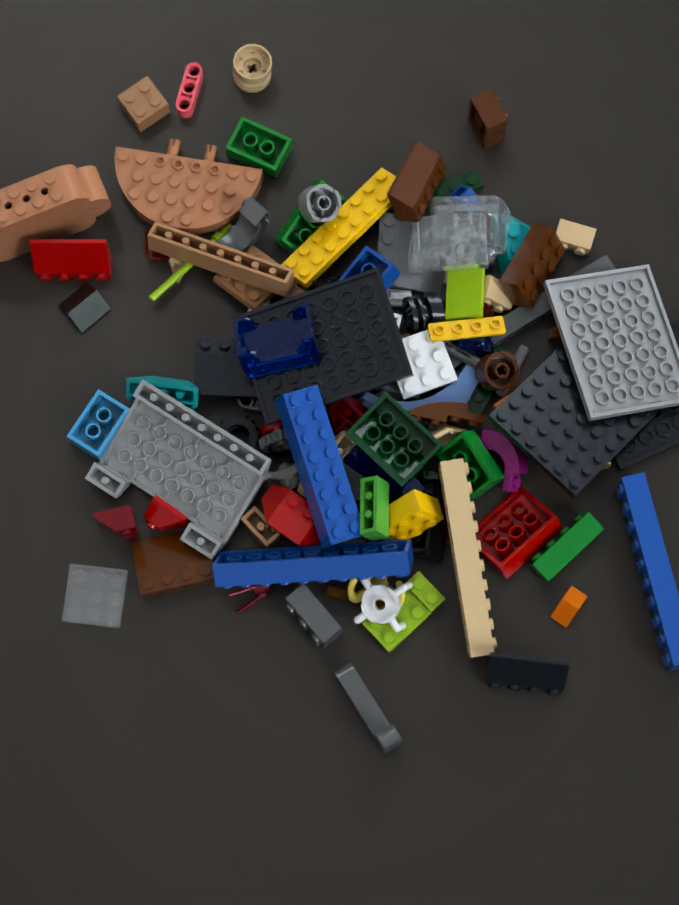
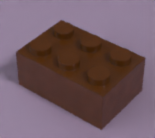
M491 88L470 97L468 120L484 150L504 141L506 127L508 126L507 121L509 119L507 111L499 105L500 99L498 95L493 93Z

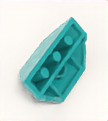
M490 213L489 218L502 277L531 227L508 213Z
M160 376L126 378V397L133 403L136 399L133 394L141 380L144 379L190 409L194 410L198 407L199 387L188 380Z

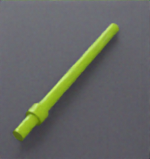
M229 223L220 232L217 231L210 241L214 242L215 240L222 239L228 234V230L232 225ZM185 263L149 296V299L152 302L158 299L194 265Z

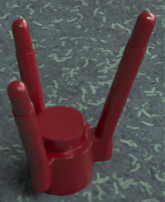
M260 584L252 585L251 587L228 593L227 597L253 590L255 595L259 594L236 612L240 614L260 599L267 597L266 592L270 591V587L260 586Z

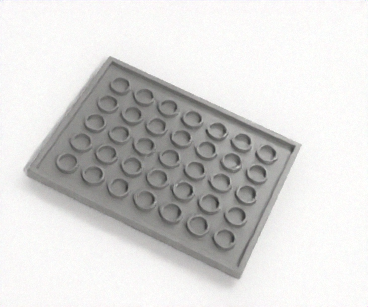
M649 264L544 281L543 285L589 421L679 405V348Z

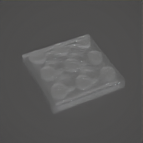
M70 563L62 622L121 628L128 570Z

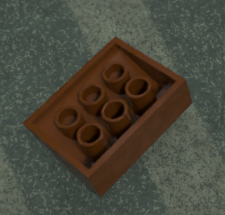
M184 531L131 542L137 580L143 599L215 583L212 567L214 559L211 560L180 540Z

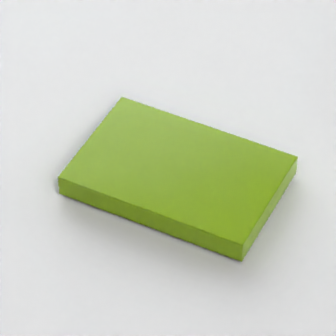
M483 262L447 267L445 320L447 322L483 317L485 264Z

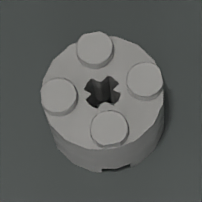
M327 184L310 186L304 189L298 197L301 215L304 220L312 223L328 222L335 219L339 208L342 206L338 191Z

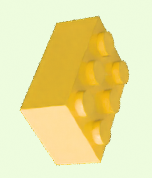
M413 489L389 504V538L383 540L412 539L422 534L426 529L434 527L439 521L443 520L438 499Z

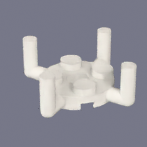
M373 577L360 580L366 591L362 596V613L354 618V622L359 624L368 619L371 622L380 624L389 623L397 633L404 630L406 623H398L395 617L401 609L399 596L413 587L412 582L408 581L394 590L387 584L373 586L370 582L373 580ZM377 599H382L385 602L384 609H379L376 606Z

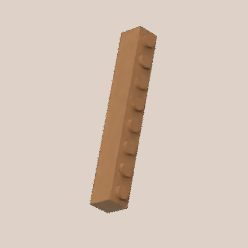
M156 221L147 234L149 250L287 298L294 285V269Z

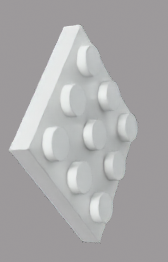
M428 330L402 339L414 374L412 377L397 381L403 400L458 380L444 342H431Z

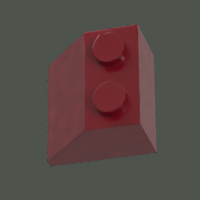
M131 505L92 513L93 518L100 527L120 539L130 540L134 539L135 535H139L135 513Z

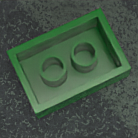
M242 116L225 149L228 157L252 168L263 169V173L277 178L293 148L291 138Z
M474 429L461 433L437 454L440 461L463 458L464 462L468 463L469 474L466 475L467 482H471L472 493L469 494L470 500L478 498L505 478Z

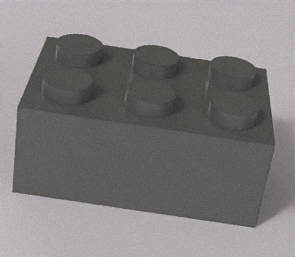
M305 584L300 585L285 598L287 611L292 617L296 615L299 618V625L305 632L308 630L311 632V639L318 647L320 645L323 648L327 647L342 634L341 626Z

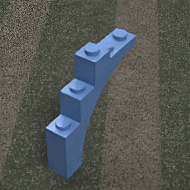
M467 364L461 366L456 374L458 380L447 384L434 395L422 400L397 402L406 411L435 402H460L467 404L478 384V381L475 379L476 369ZM365 392L360 395L358 401L362 402L361 405L370 409L380 397ZM421 420V424L428 426V421Z

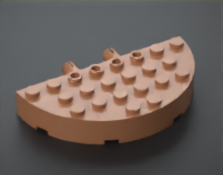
M169 139L167 154L116 146L115 170L126 202L135 214L152 226L156 221L196 236L212 231L216 232L223 229L229 223H234L241 214L239 211L243 207V201L248 197L256 199L264 178L263 169L214 162L217 150L215 145H212V148H210V144L205 146L203 160L178 156L181 141L175 139V142H173L174 139Z

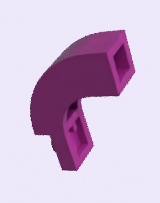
M483 429L481 441L485 448L496 451L502 457L505 464V478L502 491L518 492L521 484L520 474H527L528 470L525 453L500 430Z

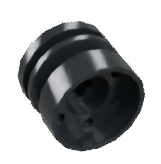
M437 291L423 293L421 300L418 295H413L412 298H403V319L410 335L425 331L426 328L428 329L429 323L445 322L444 307Z

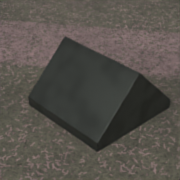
M88 282L58 305L82 334L111 311V308L99 292Z

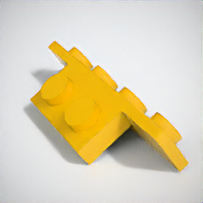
M503 316L428 324L431 342L496 336L506 333Z

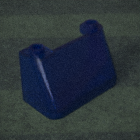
M309 303L295 306L292 309L293 317L256 325L255 321L248 317L234 320L237 356L247 376H262L314 364L319 361V347Z

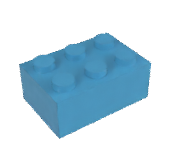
M98 389L66 437L70 443L100 461L130 408Z

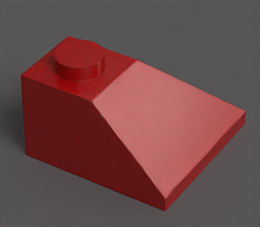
M157 495L153 497L144 515L145 525L153 531L155 529L160 532L186 528L189 524L184 514Z

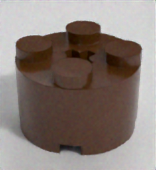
M505 351L484 355L476 366L475 379L483 388L489 391L508 389L516 384L520 376V368H518L516 358Z

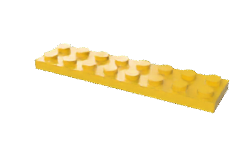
M381 167L339 208L335 219L324 222L281 264L282 266L294 269L295 281L308 288L392 206L387 193L396 178L395 175Z

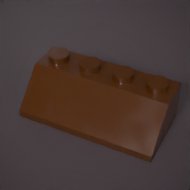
M414 141L387 193L399 221L420 222L436 188L439 186L443 174L446 172V165L441 155L419 141Z

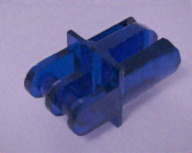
M493 336L460 339V344L462 345L460 350L474 351L475 354L494 353L492 349L493 342L491 341Z

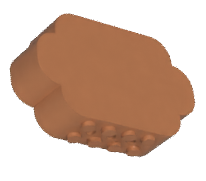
M72 164L61 165L0 189V262L30 252V239H63L92 226L96 221V217L105 213L111 207L110 199L97 168L91 165L79 168Z

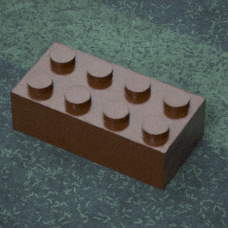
M532 224L499 280L512 305L532 308L544 288V281L549 279L564 254L565 248L554 228L550 225Z

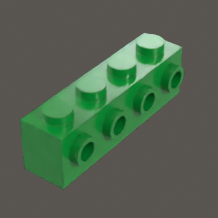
M580 512L573 518L574 523L570 527L566 525L560 530V536L556 540L552 538L545 545L546 549L542 553L538 551L531 558L530 567L544 582L551 580L604 530L590 512H585L584 514Z

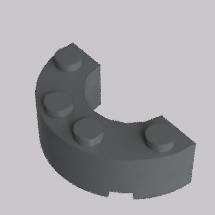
M248 197L243 201V207L239 211L241 214L238 217L239 221L228 230L226 236L214 242L244 252L258 241L269 224L267 217L270 218L271 214L253 197Z

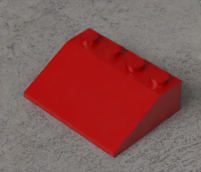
M30 239L34 273L37 279L41 281H50L51 279H58L60 281H69V279L106 281L107 279H112L113 257L106 239Z
M520 486L518 492H511L477 523L478 532L475 534L476 540H480L482 551L479 552L480 555L507 580L563 527L553 512Z

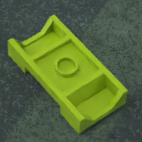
M420 571L408 580L412 582L413 587L405 591L404 603L395 617L398 623H406L404 630L397 633L389 623L380 624L371 622L368 619L362 623V626L376 638L388 654L446 600Z

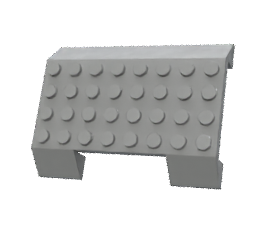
M142 379L133 394L136 398L100 462L93 463L85 479L116 499L131 483L153 497L155 495L159 496L192 521L186 527L180 540L213 560L228 543L241 521L240 518L244 516L267 477L272 459Z

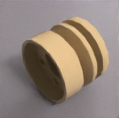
M247 44L240 47L235 53L233 59V80L242 91L249 93L259 92L269 84L272 59L268 50L257 44Z

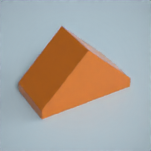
M571 586L550 618L564 628H567L588 596Z

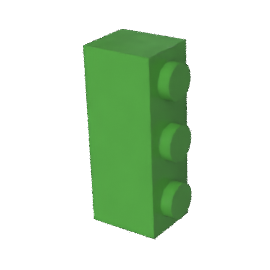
M378 475L360 479V535L370 541L389 538V483Z

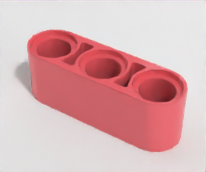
M195 62L187 65L176 100L177 113L182 118L192 116L203 81L202 68ZM192 72H198V75L192 76L190 74ZM188 88L194 89L190 93L185 92ZM183 105L189 106L187 109H181Z

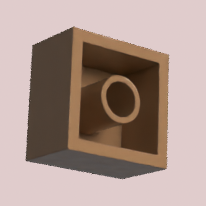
M148 76L117 96L119 105L139 132H142L170 113L169 104Z

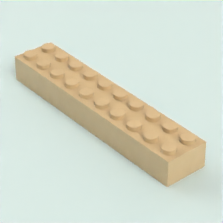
M463 458L441 461L438 463L468 657L485 656L497 649L496 638L492 637L491 630H494L493 619L489 618L488 615L491 605L489 598L486 599L485 591H488L487 581L482 578V571H485L483 559H479L478 553L482 549L480 540H476L475 534L478 532L477 520L473 521L472 515L475 513L474 501H470L469 496L472 493L471 482H467L466 475L469 474V467Z

